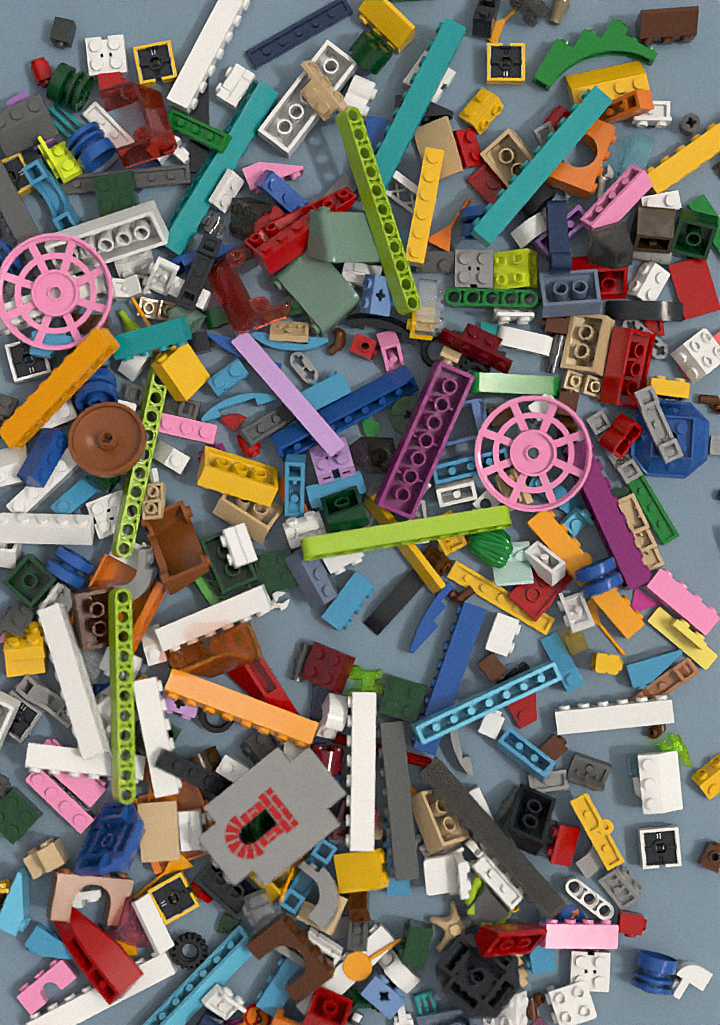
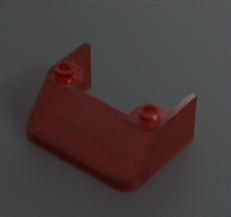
M128 81L99 91L107 112L136 102L140 104L146 125L135 130L133 134L134 143L117 148L124 169L169 155L177 149L175 135L163 98L158 90Z
M245 244L229 250L212 266L207 278L233 331L237 334H246L289 317L291 307L290 300L272 306L265 297L259 296L251 299L236 270L245 261L254 258Z

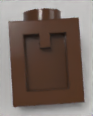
M429 545L423 555L436 573L442 577L443 574L449 571L452 561Z
M368 891L348 893V913L352 923H362L371 920Z

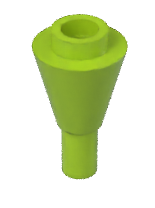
M125 310L118 312L126 332L141 329L129 318Z

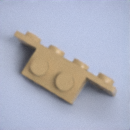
M308 60L300 64L312 78L300 93L323 121H327L337 110L342 112L351 107L343 100V95L331 86V81L321 74L315 62Z

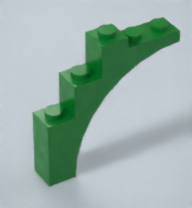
M612 19L601 38L597 32L591 29L583 30L574 47H571L568 41L556 38L535 73L532 83L548 92L560 76L580 62L609 55L637 59L651 66L658 54L652 47L640 44L635 37H628L626 34L629 28L626 27L623 21Z

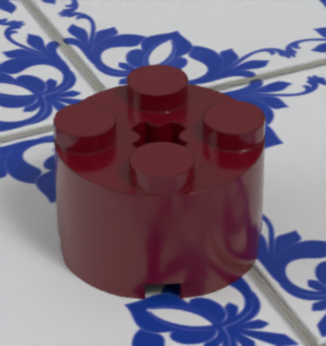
M311 744L310 748L332 775H343L345 754L343 748L327 745L326 749L325 746Z

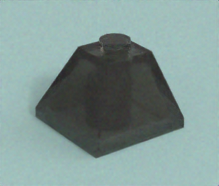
M625 221L589 229L588 264L610 269L632 265L633 246Z
M360 437L349 446L353 464L368 474H386L396 451L393 438Z

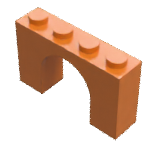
M597 119L579 140L591 148L594 161L585 167H574L561 162L545 180V183L586 200L590 194L594 195L598 185L594 182L596 177H601L604 170L601 164L603 161L607 162L611 152L607 149L609 144L613 146L617 136L614 134L616 126Z

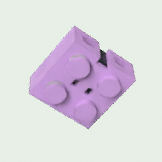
M345 437L340 439L346 446L332 458L319 444L309 449L319 485L333 482L338 477L343 479L357 475Z

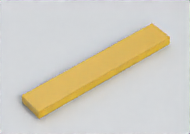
M376 493L364 502L380 525L398 523L388 509L373 503ZM415 544L397 546L433 594L446 586Z
M455 561L447 575V578L464 588L470 585L476 592L474 594L544 635L548 633L555 621V618L544 612L534 622L506 597L510 593L501 586H495L494 582L458 561Z

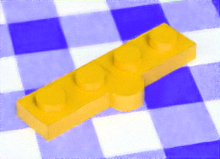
M585 792L570 800L571 806L606 870L609 871L625 862L610 836L614 828L613 823L607 818L601 819L588 793Z

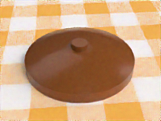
M102 402L85 409L74 420L68 436L69 451L76 464L86 473L104 478L115 477L132 469L141 459L147 442L145 426L138 414L130 407L117 402Z

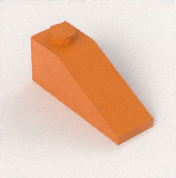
M634 90L614 99L598 120L612 124L653 110L654 105L650 90Z

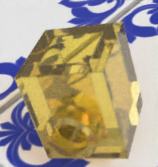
M569 630L562 637L570 656L589 649L582 631L572 633V630Z

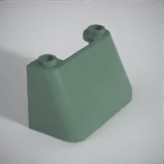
M319 206L318 210H310L307 257L326 262H381L365 210H361V212L330 211V207Z
M307 250L286 264L271 279L272 285L277 291H287L311 318L309 327L320 338L354 312L360 303V298L356 291L330 262L307 257Z

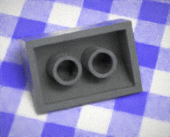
M40 94L0 112V146L7 158L40 144L37 138L39 136L46 141L59 135Z

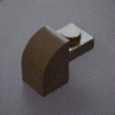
M216 746L186 758L208 770L218 766L222 761Z

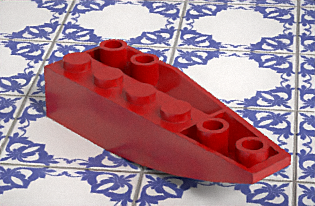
M344 187L273 220L245 239L244 243L258 264L268 274L272 275L308 249L310 210H318L319 206L330 207V211L347 212L358 199V196L348 187Z
M242 623L210 643L229 676L252 698L300 716Z
M75 907L71 909L69 922L53 921L74 961L108 1005L121 999L144 975L142 970L116 940Z

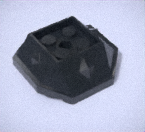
M476 934L459 935L435 965L440 992L470 1019H496L520 988L518 957L516 955L482 957L474 938ZM473 974L479 976L480 982L474 980Z

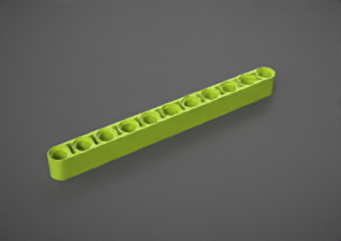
M351 106L338 113L336 117L337 125L395 308L399 314L407 315L419 310L421 305L420 298L361 112L357 107Z
M160 353L154 355L150 360L139 413L145 430L149 434L144 451L145 458L143 460L140 459L132 469L127 471L111 545V552L117 558L129 557L132 554L139 525L142 501H144L167 391L162 381L160 385L155 383L154 377L157 374L151 367V364L156 361V356ZM151 394H154L156 396V403H153L151 401ZM148 412L153 416L152 422H149L146 418ZM135 469L141 471L140 478L135 476ZM132 487L136 488L137 490L136 497H133L131 495ZM128 506L133 508L132 516L127 514ZM124 525L129 527L128 535L123 533ZM120 544H123L125 546V552L123 554L119 552Z
M503 505L304 538L300 542L304 560L311 561L505 529L512 526L508 506Z
M120 588L113 589L108 596L112 796L116 802L130 804L136 796L132 595L129 590ZM119 593H121L123 596L121 602H119L117 599ZM120 612L123 614V620L121 622L118 620V614ZM120 632H122L124 636L121 642L118 639V634ZM121 651L124 654V658L122 661H120L118 657ZM121 671H123L124 673V679L122 681H120L119 674ZM121 691H123L125 694L124 699L122 701L119 698V694ZM121 711L125 712L123 720L120 719ZM124 730L125 738L121 740L120 733ZM125 750L126 756L122 760L120 755L121 752ZM125 770L126 777L122 780L121 773ZM126 790V797L122 799L121 793Z

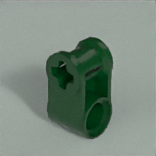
M234 304L203 311L206 316L205 321L208 330L236 323L242 316L240 309ZM231 309L237 312L234 314V318L228 316Z

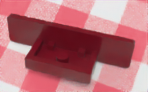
M470 323L466 325L462 335L443 328L438 342L504 374L509 372L513 363L511 359L496 353L503 339Z

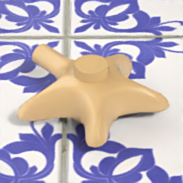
M454 900L450 902L449 916H432L429 918L431 924L440 927L444 932L443 938L436 946V949L440 952L444 950L450 941L456 940L459 935L466 934L467 928L461 921V918L464 916L460 914L458 905Z

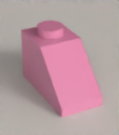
M389 330L376 334L386 373L388 374L405 365L396 332Z

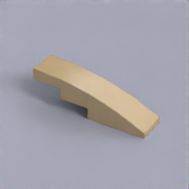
M634 493L619 499V505L617 506L620 513L623 512L627 519V523H625L627 529H631L635 536L633 542L636 548L639 547L643 554L642 562L644 566L647 565L650 571L664 566L665 563L657 549V544L649 529L650 526Z

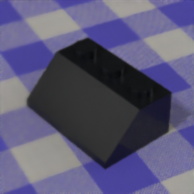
M524 784L519 785L507 832L518 849L536 856L545 844L556 798Z
M210 861L194 878V881L238 920L264 890L250 877L243 879L237 885L229 884L223 877V874H225L220 867L217 869Z

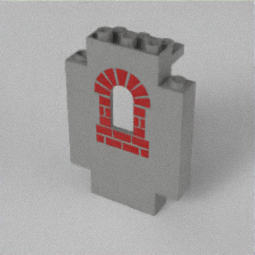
M277 747L204 807L207 818L211 822L215 821L216 823L198 837L200 841L198 845L205 853L209 852L213 857L210 859L217 869L220 867L225 873L223 877L229 884L237 885L254 871L256 874L253 876L260 885L264 884L267 886L341 825L329 808L347 793L311 748L308 747L294 760L290 761L281 748ZM266 809L278 824L254 844L246 845L242 843L239 838L241 828Z

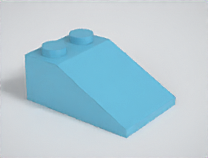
M26 866L17 872L0 912V930L14 936L20 931L23 932L31 920V917H28L31 910L29 872Z

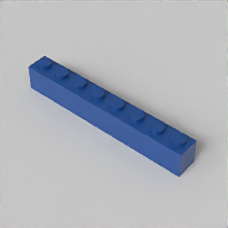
M403 365L317 412L332 430L338 434L394 404L398 399L419 391V388L407 366ZM299 421L270 436L283 462L286 461L287 454H300L318 444Z
M467 602L458 605L455 613L458 616L456 623L452 622L449 633L452 634L450 641L446 640L444 644V658L439 659L436 670H439L437 678L433 677L430 688H432L430 696H426L423 705L426 709L424 714L420 713L418 721L453 705L486 609ZM413 733L411 743H414V749L435 756L442 736L422 745L417 741Z

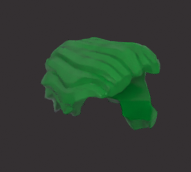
M504 529L468 535V550L490 567L503 568L512 554L513 545L510 543V535Z

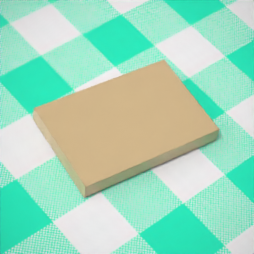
M447 116L418 127L414 137L422 163L425 147L445 150L439 181L464 171Z
M177 800L138 803V813L144 823L143 828L145 830L140 842L141 863L180 860Z

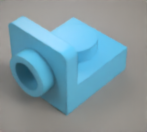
M576 506L560 522L569 530L568 532L573 537L587 524L591 526L594 524L590 519L592 515L585 508L581 510Z

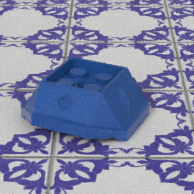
M659 400V405L674 438L677 439L684 456L665 464L650 436L640 410L632 417V420L637 422L643 430L639 438L631 444L629 455L635 460L646 476L685 479L707 461L710 422L690 402Z
M112 802L104 804L101 814L93 822L77 857L74 873L79 876L107 875L112 871L129 870L145 833L144 823L133 803Z

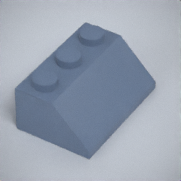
M597 269L572 270L570 274L550 275L549 272L539 273L542 318L600 314L602 301Z
M302 547L284 558L311 609L325 605L338 596L339 589L322 559L305 561Z

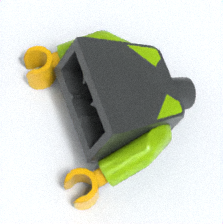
M474 872L476 878L471 883L469 898L464 900L467 915L461 918L463 925L469 928L474 923L479 927L486 924L499 925L505 923L512 915L511 912L519 910V906L516 905L509 911L487 884L482 883V879Z

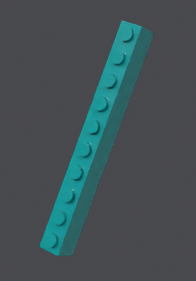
M445 18L444 22H440L435 31L437 36L435 40H430L427 47L429 52L426 57L422 56L419 62V72L413 74L410 80L412 85L409 91L405 90L401 101H403L401 107H397L392 117L395 119L392 125L388 124L384 131V135H386L384 141H379L375 152H377L375 159L385 191L466 34V27L448 18Z
M254 80L223 132L229 134L232 139L224 153L221 154L213 149L211 150L166 223L169 231L168 243L162 245V247L172 254L180 256L186 251L190 238L196 235L198 225L202 222L205 215H208L207 211L212 205L208 200L227 169L235 171L238 160L247 151V145L256 137L257 129L267 119L268 111L275 106L279 93L263 81Z
M597 86L592 90L588 88L581 96L583 101L572 106L569 110L571 115L567 119L563 117L556 125L559 129L555 133L551 131L544 139L547 143L543 147L539 145L532 153L535 157L531 161L527 159L520 167L522 172L519 175L514 174L508 181L510 186L506 190L502 188L495 196L498 199L493 205L490 202L483 210L486 213L483 218L477 217L471 224L473 229L470 234L486 248L492 244L612 103L613 100Z

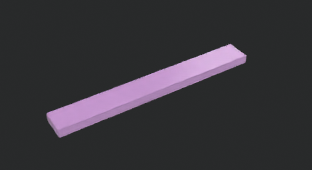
M246 330L231 341L233 346L330 458L346 446Z

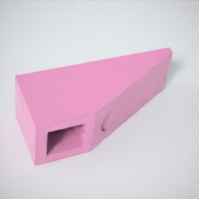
M258 162L242 169L251 194L256 193V195L263 193L254 184L265 170L274 171L284 181L299 179L302 177L301 174L304 173L303 166Z

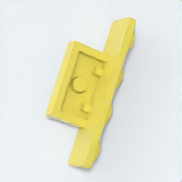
M658 607L647 620L704 670H707L718 657L716 653L706 646L707 643L703 641L705 639L703 635L697 631L694 633L689 629L690 625L682 618L680 620L674 619L661 607Z

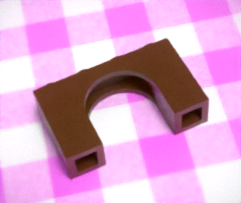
M285 911L249 937L246 947L258 960L280 946L293 947L303 955L306 966L291 977L285 987V990L297 1003L333 978L335 972L333 962L322 954L320 947L312 943L307 933L301 930L296 925L293 917L287 915Z

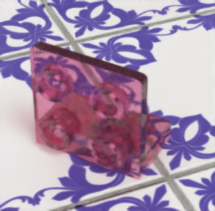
M126 897L119 925L116 928L108 929L107 934L114 940L136 948L150 947L151 943L131 904L136 899Z

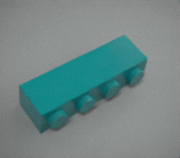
M180 317L113 336L120 345L114 352L115 360L122 358L124 362L134 359L133 355L140 353V356L143 357L152 354L151 350L158 349V352L168 350L169 345L175 344L176 347L187 345V340L193 339L187 317Z

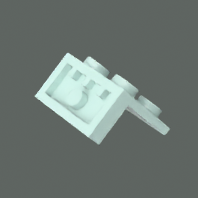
M529 541L510 542L513 545V551L506 565L503 568L492 567L495 586L534 583L531 564L524 554V551L530 547Z

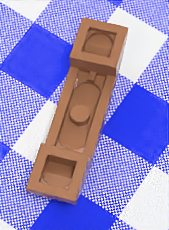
M686 657L659 675L653 682L647 684L646 688L638 691L628 701H636L637 697L655 699L656 695H668L681 684L688 682L700 671L689 657Z

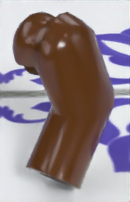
M339 327L333 331L334 343L326 349L331 356L341 350L346 343V333Z
M700 394L699 404H709L711 409L717 415H720V398L716 395Z
M469 585L460 593L452 589L447 596L452 603L466 601L476 592Z
M666 724L653 725L647 731L648 737L651 739L659 738L665 732Z
M540 992L534 993L528 1000L527 1011L529 1020L538 1019L537 1008L546 1000L545 995Z

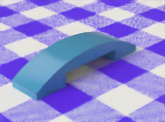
M251 331V336L256 342L267 348L287 353L310 352L320 349L328 343L327 338L308 337V344L277 342L270 340V333Z
M247 393L233 396L212 407L201 420L202 422L209 423L221 419L220 411L254 400H256L258 407L276 402V398L274 395L265 393Z

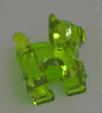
M354 664L348 679L354 681L360 679L361 684L360 689H349L348 695L351 696V692H376V694H383L382 683L375 684V679L382 678V669H362L358 664Z
M679 733L668 737L672 741L670 745H667L664 739L656 742L660 752L677 750L678 758L683 757L685 765L687 767L692 766L686 745L682 742Z

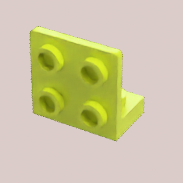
M37 137L40 142L37 146L56 179L60 178L64 184L84 173L75 157L71 155V151H68L65 147V141L48 149L42 137Z
M525 248L493 253L494 289H538L537 251Z

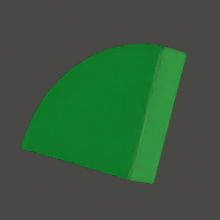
M366 418L363 420V430L367 437L375 442L382 423Z

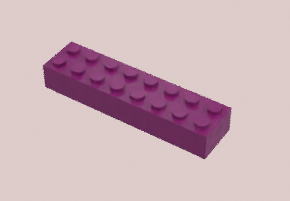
M434 361L373 503L413 520L475 376L442 361Z
M585 440L574 444L573 466L581 470L584 469L586 460ZM591 443V467L579 493L588 512L592 515L591 519L608 556H613L617 564L615 571L620 572L624 582L621 584L623 589L631 590L651 581L649 576L652 574L647 565L644 566L642 562L643 554L640 548H636L633 542L635 540L631 529L628 530L625 525L627 519L624 513H620L617 507L619 505L618 499L609 490L611 484L608 478L604 477L601 472L603 470L602 464L599 459H595L593 455L595 449ZM568 447L561 451L565 462L568 461ZM571 474L576 484L580 477Z

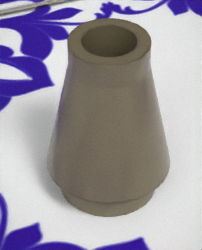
M553 0L549 22L560 25L561 20L571 6L569 4L571 0Z

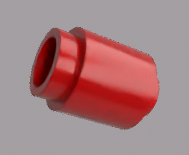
M44 57L34 59L30 63V69L37 85L46 88L53 75L49 62Z
M558 106L552 110L543 124L550 121L556 132L559 129L556 125L563 117L567 119L570 113L564 107Z
M240 434L236 436L238 439L237 443L245 457L252 459L261 454L260 450L262 447L259 442L249 448Z

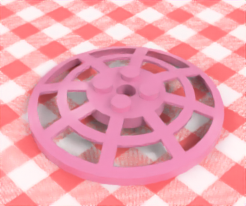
M61 233L38 235L19 244L9 253L1 265L0 317L6 327L17 338L28 345L53 351L71 349L89 336L87 334L81 337L78 327L88 319L93 310L103 313L95 328H101L110 313L113 302V283L109 269L98 252L81 239ZM46 241L68 242L65 254L47 253L41 255L36 244ZM75 246H80L89 252L98 261L100 266L90 272L83 262L73 257ZM29 248L34 259L23 268L19 276L7 273L13 261ZM50 259L63 260L60 270H49L44 261ZM74 263L85 275L75 280L68 274L70 264ZM38 265L42 274L37 277L35 282L26 280L25 277L29 271ZM103 273L108 287L106 305L96 303L97 290L94 279ZM4 280L16 284L15 302L17 308L6 312L3 303ZM88 282L91 289L90 301L80 298L79 287ZM22 287L32 290L33 301L25 305L22 304L21 299ZM54 288L61 290L60 297L56 299L51 297V291ZM77 305L87 308L83 316L74 322L70 312ZM38 308L44 313L41 325L32 320L27 312ZM21 315L29 325L39 330L35 340L33 341L20 333L10 319ZM63 316L67 324L66 327L49 328L52 317ZM71 332L74 342L62 345L42 344L46 333L62 334Z
M521 396L501 404L484 421L475 443V465L483 485L501 503L520 511H546L566 503L583 486L591 467V440L583 421L567 405L546 396ZM541 401L550 403L546 414L538 412L522 414L518 403ZM511 407L515 417L506 422L498 433L487 429L499 413ZM558 407L575 420L580 431L569 434L565 426L554 418ZM539 418L543 419L539 430H529L525 419ZM517 422L521 433L514 440L504 436L508 428ZM552 423L558 427L564 437L553 440L547 434L550 424ZM483 437L495 440L493 444L494 464L483 469L481 446ZM584 438L586 444V460L583 470L573 466L575 454L573 441ZM500 443L511 447L510 458L503 461L499 460ZM568 444L569 452L567 462L556 458L557 447ZM532 447L539 450V455L536 458H531L528 455V450ZM514 465L521 472L517 482L508 477L503 469ZM553 465L563 469L561 475L550 483L546 472ZM498 472L501 478L514 488L509 499L493 487L487 475ZM569 473L580 477L568 493L556 500L553 488L558 486ZM527 476H539L542 483L540 487H527L523 485ZM521 491L525 493L545 492L549 503L527 505L516 501Z

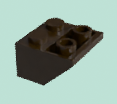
M638 205L629 235L632 251L670 254L675 235L676 210Z

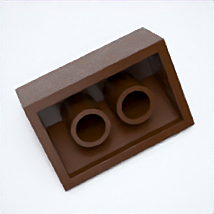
M699 6L641 10L635 21L636 39L644 46H651L654 43L668 45L675 41L690 43L697 35Z
M87 587L70 591L79 648L83 651L109 646L108 596L110 591L114 589L113 587ZM119 633V634H118V639H119V641L121 642V636H120V633Z

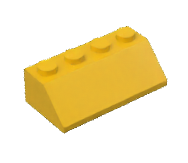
M639 60L565 76L571 107L575 103L580 104L583 101L581 96L588 88L592 90L595 86L612 100L634 90H650L646 72Z
M205 445L197 473V485L205 489L219 491L222 494L238 497L241 500H249L258 505L270 507L278 491V473L276 467Z

